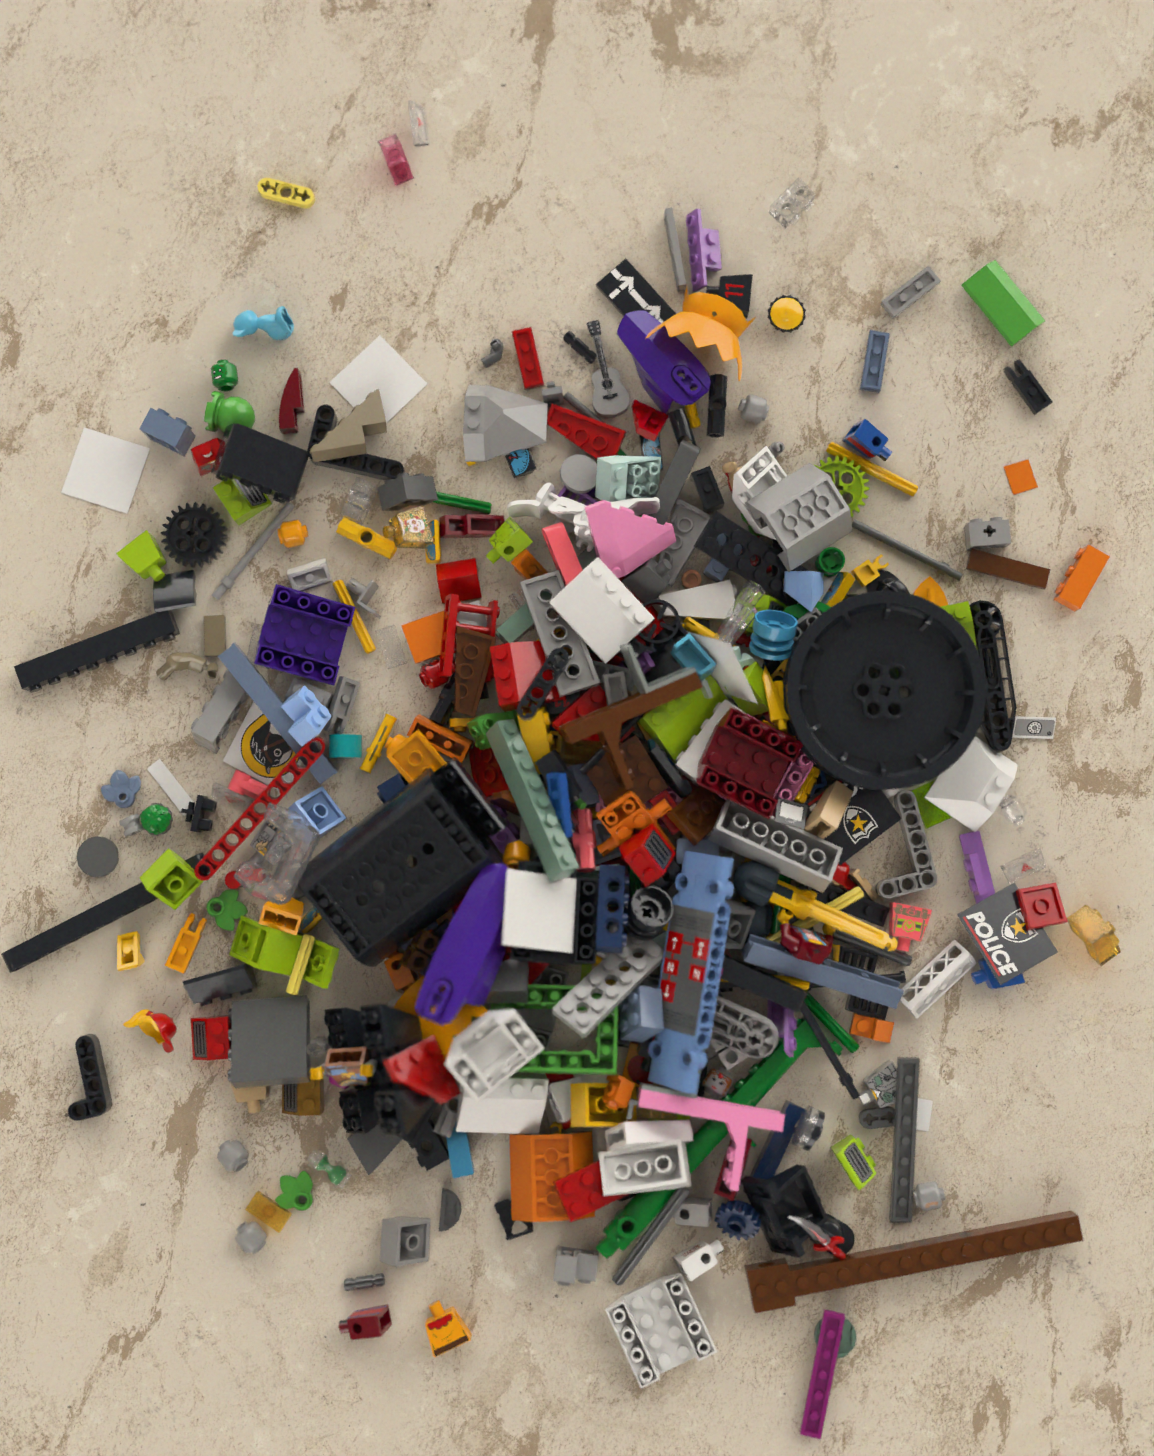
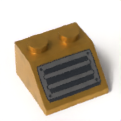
M324 1075L323 1079L311 1080L310 1076V1082L282 1084L283 1114L319 1116L324 1112Z

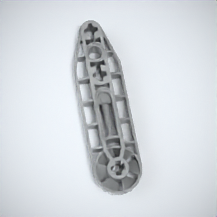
M649 974L639 985L658 988L660 975ZM717 995L716 1001L722 1003V1006L716 1004L711 1039L748 1057L758 1059L770 1055L777 1046L779 1039L778 1030L774 1023L763 1015ZM728 1006V1007H730V1008H733V1009H735V1010L741 1012V1015H739V1014H737V1013H735V1012H733V1011H731V1010H728V1009H726L725 1007ZM752 1020H757L758 1025L754 1026ZM716 1032L719 1033V1034H721V1035H723V1036H725V1037L730 1038L731 1041L726 1040V1039H724V1038H722V1037H720V1036H718V1035H715Z

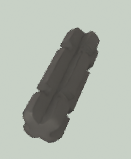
M383 1273L375 1274V1276L367 1275L356 1277L355 1279L347 1278L344 1280L345 1291H352L354 1288L358 1290L372 1288L374 1285L376 1287L383 1286L385 1284V1276Z

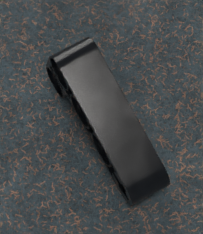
M94 1034L83 1035L75 1043L86 1098L76 1101L69 1106L68 1115L74 1121L100 1116L108 1112L112 1107V1098L100 1041ZM84 1042H90L91 1046H85ZM93 1052V1054L86 1056V1053ZM89 1059L95 1062L94 1070L88 1066ZM93 1080L99 1082L100 1087L98 1090L93 1088ZM98 1100L103 1102V1110L97 1108L96 1103ZM77 1105L83 1107V1115L77 1113Z

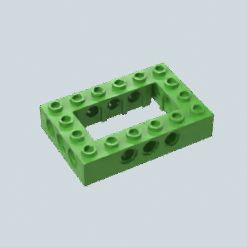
M528 985V1003H491V1011L509 1009L552 1010L575 986ZM593 993L591 997L600 999L602 995L600 993ZM584 1006L577 1008V1010H588ZM618 1006L597 1025L596 1053L588 1050H582V1052H567L566 1050L554 1052L543 1049L516 1072L617 1075Z

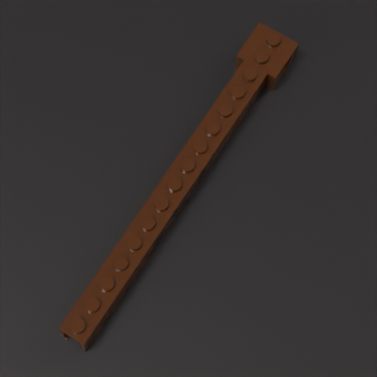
M1066 1211L845 1254L844 1260H839L838 1257L834 1256L788 1265L786 1258L744 1265L752 1308L754 1313L796 1306L795 1297L1084 1240L1078 1215L1073 1211Z

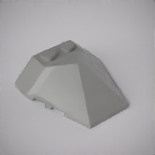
M469 385L465 394L463 440L465 461L486 462L500 455L506 456L510 452L519 449L525 450L546 443L548 404L490 385Z

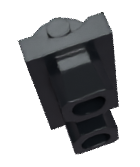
M197 795L196 805L195 802H189L188 809H181V813L187 814L185 822L192 821L190 831L201 833V831L212 830L213 820L204 819L205 811L215 812L216 801L208 799V796Z

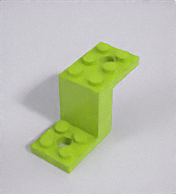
M241 915L229 955L257 969L291 976L304 934L298 933L293 935L261 925L258 921ZM315 938L303 980L320 988L328 989L329 983L332 980L335 963L339 957L340 948Z

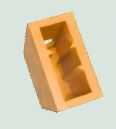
M275 895L263 905L259 924L297 935L303 916L304 903L297 901L293 897L288 898Z

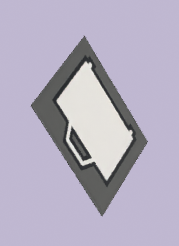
M778 797L775 821L805 829L808 805Z

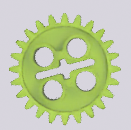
M829 456L827 457L826 464L823 460H820V467L814 466L829 474L834 484L835 471H838V488H841L839 492L841 496L848 494L852 499L851 503L847 504L852 518V511L854 510L859 513L858 505L864 507L865 503L862 499H868L869 497L864 494L865 491L870 490L869 487L864 486L869 479L862 478L866 472L859 473L858 470L861 465L854 467V460L846 463L847 457L839 461V457L836 456L835 460L832 461ZM843 474H849L852 477L850 484L842 482L841 477Z

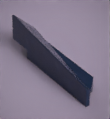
M788 1100L785 1101L780 1112L785 1114L783 1131H770L752 1169L751 1177L769 1179L775 1175L795 1132V1125L805 1112L804 1108Z

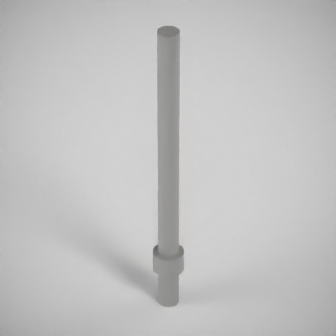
M290 502L283 507L229 575L224 576L221 580L222 583L212 594L213 597L219 600L228 588L231 589L235 584L234 580L292 511L294 506Z

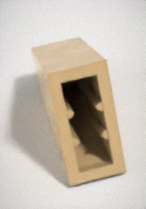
M835 781L826 788L807 818L805 829L802 830L821 839H824L836 830L853 791L839 781Z

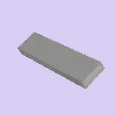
M666 208L664 210V222L677 291L682 292L686 289V280L672 208Z

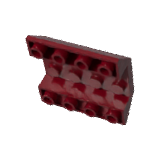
M731 707L717 723L698 763L696 784L770 819L778 802L773 796L789 762H796L803 745L800 741Z

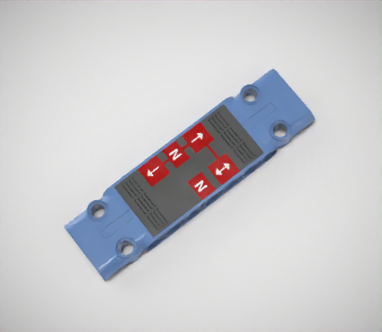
M686 850L684 851L681 873L677 875L675 880L678 893L672 899L674 910L673 916L668 923L658 989H662L664 1030L657 1033L655 1040L649 1045V1055L652 1060L648 1080L681 1092L697 1094L700 1078L698 1069H703L707 1063L706 1054L702 1050L708 1047L711 1039L730 917V906L724 901L731 898L734 891L733 884L728 881V878H731L734 859Z

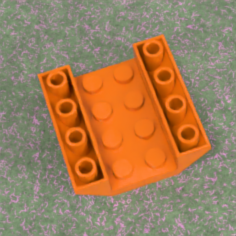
M592 1131L537 1135L509 1134L512 1220L526 1222L569 1221L553 1181L593 1163ZM595 1211L577 1220L595 1217Z

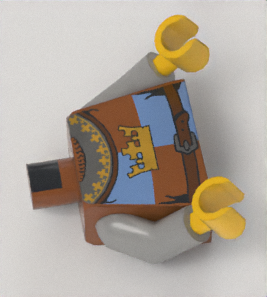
M367 1047L328 1049L326 1062L317 1068H310L311 1080L323 1079V1075L327 1074L340 1086L353 1085L355 1089H361L368 1083L369 1077H373L378 1064L376 1060L369 1059Z

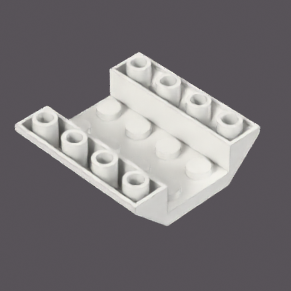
M682 1273L659 1277L622 1295L605 1308L640 1388L660 1380L659 1374L695 1357L700 1361L717 1353V1349Z

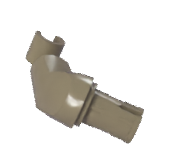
M175 652L167 656L166 663L156 671V674L159 676L161 673H164L159 678L165 681L174 671L188 669L202 673L203 670H206V676L210 679H215L219 667L216 663L207 665V660L193 653Z

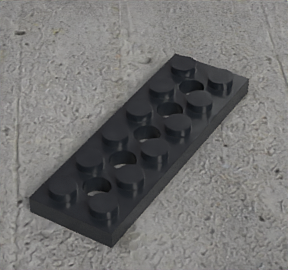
M714 511L694 547L785 605H796L798 602L784 592V571L788 570L778 556L781 552L724 515ZM723 533L726 536V542L723 545H719L717 537ZM740 544L743 551L740 555L736 556L734 554V547ZM756 554L759 562L757 565L752 566L750 558ZM770 565L775 567V573L772 576H768L766 573L767 567ZM799 565L798 567H796L795 569H793V570H791V571H809V570L806 569L805 567Z

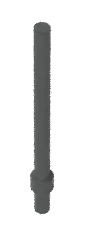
M854 519L852 523L853 528L936 569L942 575L946 574L958 581L962 578L963 574L949 567V564L943 561L939 562Z

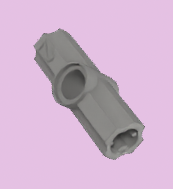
M454 1076V1079L460 1089V1082ZM459 1095L452 1098L457 1102V1108L454 1111L449 1108V1101L442 1103L441 1111L433 1128V1132L447 1138L451 1137L457 1121Z

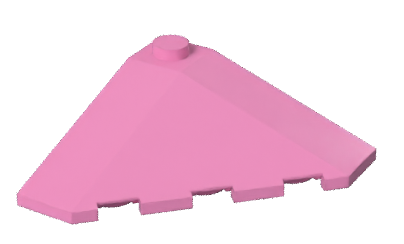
M605 500L584 507L596 556L617 578L626 576L676 542L674 527L670 523L658 524L656 518L645 514L642 517L636 516L633 510L622 506L619 509L613 508L611 503Z

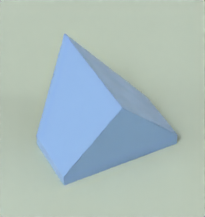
M784 571V592L812 612L823 594L824 573L815 571Z

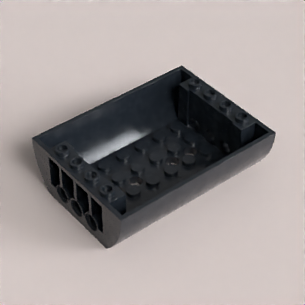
M429 767L302 866L298 877L304 895L354 959L366 966L375 967L410 941L419 927L427 928L462 901L482 869L490 864H503L491 844ZM431 843L434 846V853H425L423 850L424 844ZM407 857H416L418 860L417 866H409L407 864ZM379 881L384 884L385 889L383 892L375 891V882ZM358 895H366L368 903L366 905L359 904L357 901Z

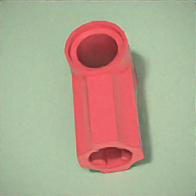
M236 769L227 788L241 795L245 794L256 799L267 785Z

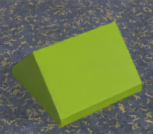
M755 661L743 672L757 703L730 695L737 706L751 716L769 711L762 680L763 669Z

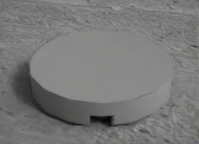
M576 454L570 456L561 466L560 480L571 492L576 494L588 493L596 487L597 463L586 455Z

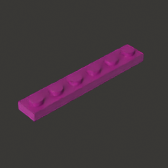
M824 1309L800 1435L821 1439L845 1321L844 1313Z

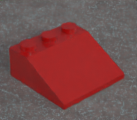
M540 641L510 642L490 647L498 702L504 712L517 709L518 704L545 663L546 657ZM550 670L545 671L542 675L546 681L553 679ZM554 685L544 703L565 699L564 696H559L556 685ZM535 688L531 694L534 698H541L544 692L541 688ZM527 698V700L530 702L528 707H530L534 702Z

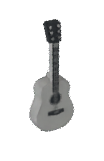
M600 321L587 322L590 336L593 337L600 370L592 374V385L594 388L593 409L602 418L617 417L627 411L629 407V394L620 381L619 371L616 368L607 367L600 336Z

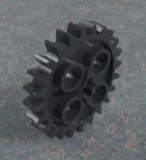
M194 502L193 507L186 503V509L179 505L178 513L172 510L173 517L166 516L169 524H162L167 529L161 532L166 537L161 542L168 544L164 550L166 552L171 551L168 556L170 558L176 557L175 562L178 564L182 561L184 567H187L189 562L192 568H195L196 563L202 568L204 561L210 565L211 557L217 560L218 558L215 554L217 552L223 554L222 550L219 549L220 546H226L222 539H227L228 536L222 532L228 529L226 526H221L225 521L218 519L220 514L218 512L213 514L214 509L212 507L207 509L204 503L200 508L197 502ZM189 521V526L186 529H181L182 522ZM208 521L209 527L206 530H201L202 523ZM195 531H196V532L198 533V535L194 536V539H193V538L191 537V535H194V534H195ZM187 540L188 546L185 549H180V543ZM203 541H208V547L200 550V544Z

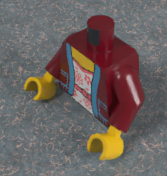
M783 908L777 914V919L782 923L780 925V943L795 958L814 964H822L824 959L828 958L832 952L834 939L832 934L836 929L824 924L822 927L823 933L790 925L788 921L794 914L789 910L785 913V908Z

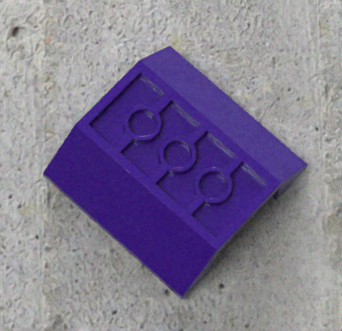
M275 584L259 636L254 664L335 686L340 667L338 666L347 628L351 626L355 607Z

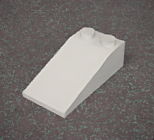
M681 1139L599 1153L604 1196L691 1186L686 1143Z

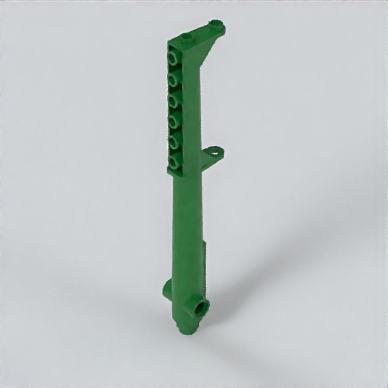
M804 1017L796 1019L797 1029L794 1030V1037L796 1038L797 1049L794 1050V1057H789L785 1053L784 1038H779L773 1052L763 1058L759 1064H753L749 1068V1074L746 1078L739 1079L735 1083V1089L730 1095L727 1093L720 1101L755 1107L807 1048H822ZM828 1040L835 1054L840 1056L843 1048L836 1041L831 1043ZM708 1119L693 1135V1141L686 1144L690 1175L728 1134L725 1122ZM752 1141L751 1146L755 1148L756 1144ZM676 1189L637 1193L623 1209L617 1211L612 1221L603 1229L606 1235L598 1242L596 1249L606 1259L611 1257L619 1248L624 1251L658 1215ZM630 1221L629 1225L622 1226L623 1222Z

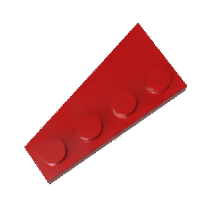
M551 404L547 414V425L596 460L599 457L618 455L626 435L625 430L555 404Z

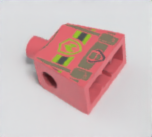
M889 902V935L898 937L897 950L909 952L911 940L921 942L932 910Z

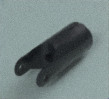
M685 408L669 412L668 417L678 446L686 436L690 438L693 445L697 446Z

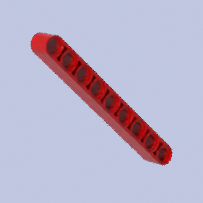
M315 736L304 744L203 856L194 870L195 876L198 879L204 881L210 879L323 754L326 745L323 738ZM311 742H320L322 745L321 750L313 751L310 748ZM298 757H305L308 760V764L300 767L296 763ZM285 772H290L293 774L294 780L286 782L282 775ZM273 787L279 789L280 795L278 797L270 796L269 789ZM263 803L266 806V811L263 813L257 812L255 805ZM245 818L250 819L252 826L244 828L241 825V820ZM235 834L238 837V842L230 843L227 840V836ZM217 849L222 850L224 857L217 859L213 851ZM207 865L210 868V873H201L199 867Z

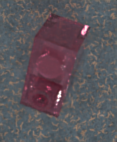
M394 134L377 141L395 186L413 179L411 169L397 135Z

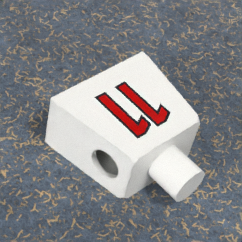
M718 1239L709 1245L704 1241H700L673 1256V1259L682 1275L689 1281H692L718 1263L715 1256L723 1252L724 1249Z

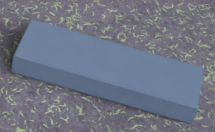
M869 331L860 390L880 393L890 333Z

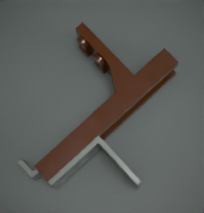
M622 644L619 647L638 692L560 725L558 728L564 742L569 741V744L597 733L618 785L624 789L634 787L633 780H635L632 770L626 767L624 761L627 758L623 749L619 750L618 748L622 722L700 688L704 698L710 699L713 695L707 680H700L696 669L693 667H684L647 683L631 644Z

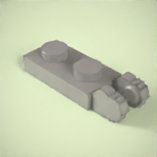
M339 676L329 708V713L332 716L323 728L325 731H332L335 725L334 733H343L346 723L349 721L360 682Z

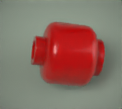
M434 659L421 666L418 675L425 687L435 689L448 682V678L438 677L440 660Z

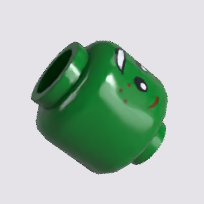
M219 360L217 364L211 367L212 384L219 391H231L238 384L237 367L233 363H230L228 360Z

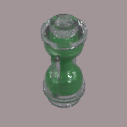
M321 1148L319 1151L314 1149L307 1158L310 1162L308 1166L318 1171H326L330 1182L335 1184L336 1188L338 1186L342 1189L352 1176L349 1170L339 1165H331L328 1156L322 1152Z

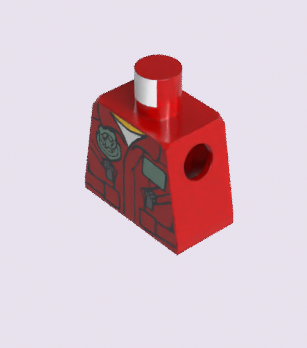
M214 438L191 449L192 458L200 476L211 472L221 439Z

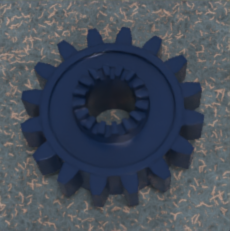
M729 1200L726 1203H721V1206L717 1208L714 1221L717 1222V1228H723V1234L729 1233L730 1238L736 1236L737 1240H740L741 1237L748 1240L749 1237L755 1238V1234L759 1233L761 1226L759 1213L747 1202Z

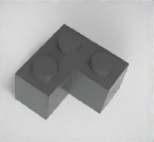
M401 473L397 475L396 479L386 480L385 484L377 487L382 511H398L409 505H427L438 500L433 476H425L424 473L409 476V473Z

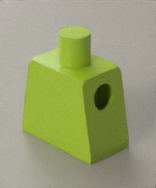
M147 530L116 553L119 558L144 580L151 576L157 582L165 576L160 568L167 561L156 539Z

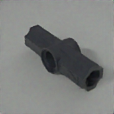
M723 374L710 375L711 385L707 407L706 436L712 438L724 437L727 376ZM718 402L722 405V408L716 410L712 407V404Z
M455 672L451 676L450 681L443 687L438 698L439 701L430 716L431 720L443 726H446L454 711Z

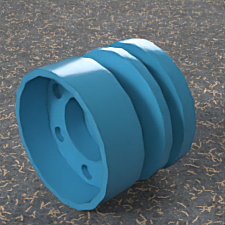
M777 610L757 612L754 616L752 628L754 632L751 635L750 651L763 659L777 661L788 659L794 645L793 638L795 637L798 624L796 618L788 613Z

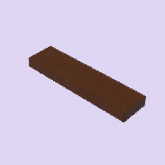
M976 549L970 550L966 569L1043 590L1046 589L1051 570Z

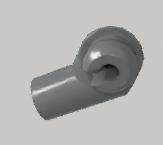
M499 339L491 341L490 354L481 359L485 368L502 358L504 347Z

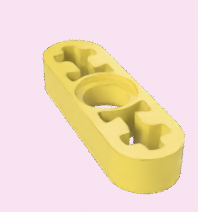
M263 178L258 182L257 188L263 198L301 208H310L315 203L314 194L307 187L271 178ZM270 185L271 189L265 192L263 187ZM286 188L292 191L291 195L287 198L281 196L282 190ZM308 194L310 199H306L305 202H303L301 197H305V195Z

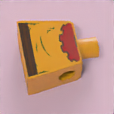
M440 1300L428 1306L432 1316L426 1319L425 1326L434 1358L471 1340V1331L454 1307L444 1310Z

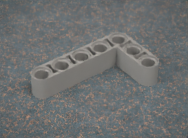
M902 790L895 794L894 805L901 817L899 823L913 872L879 881L876 885V893L882 898H894L929 889L937 883V874L916 797L910 790ZM902 794H906L909 797L907 805H903L900 801ZM907 814L914 816V823L912 825H909L905 820ZM914 833L920 837L917 845L911 842V836ZM919 853L925 856V862L922 865L916 861ZM925 873L929 874L931 878L927 885L922 882V876ZM905 878L911 882V886L907 890L902 887V881ZM886 883L891 886V892L888 895L882 892V886Z

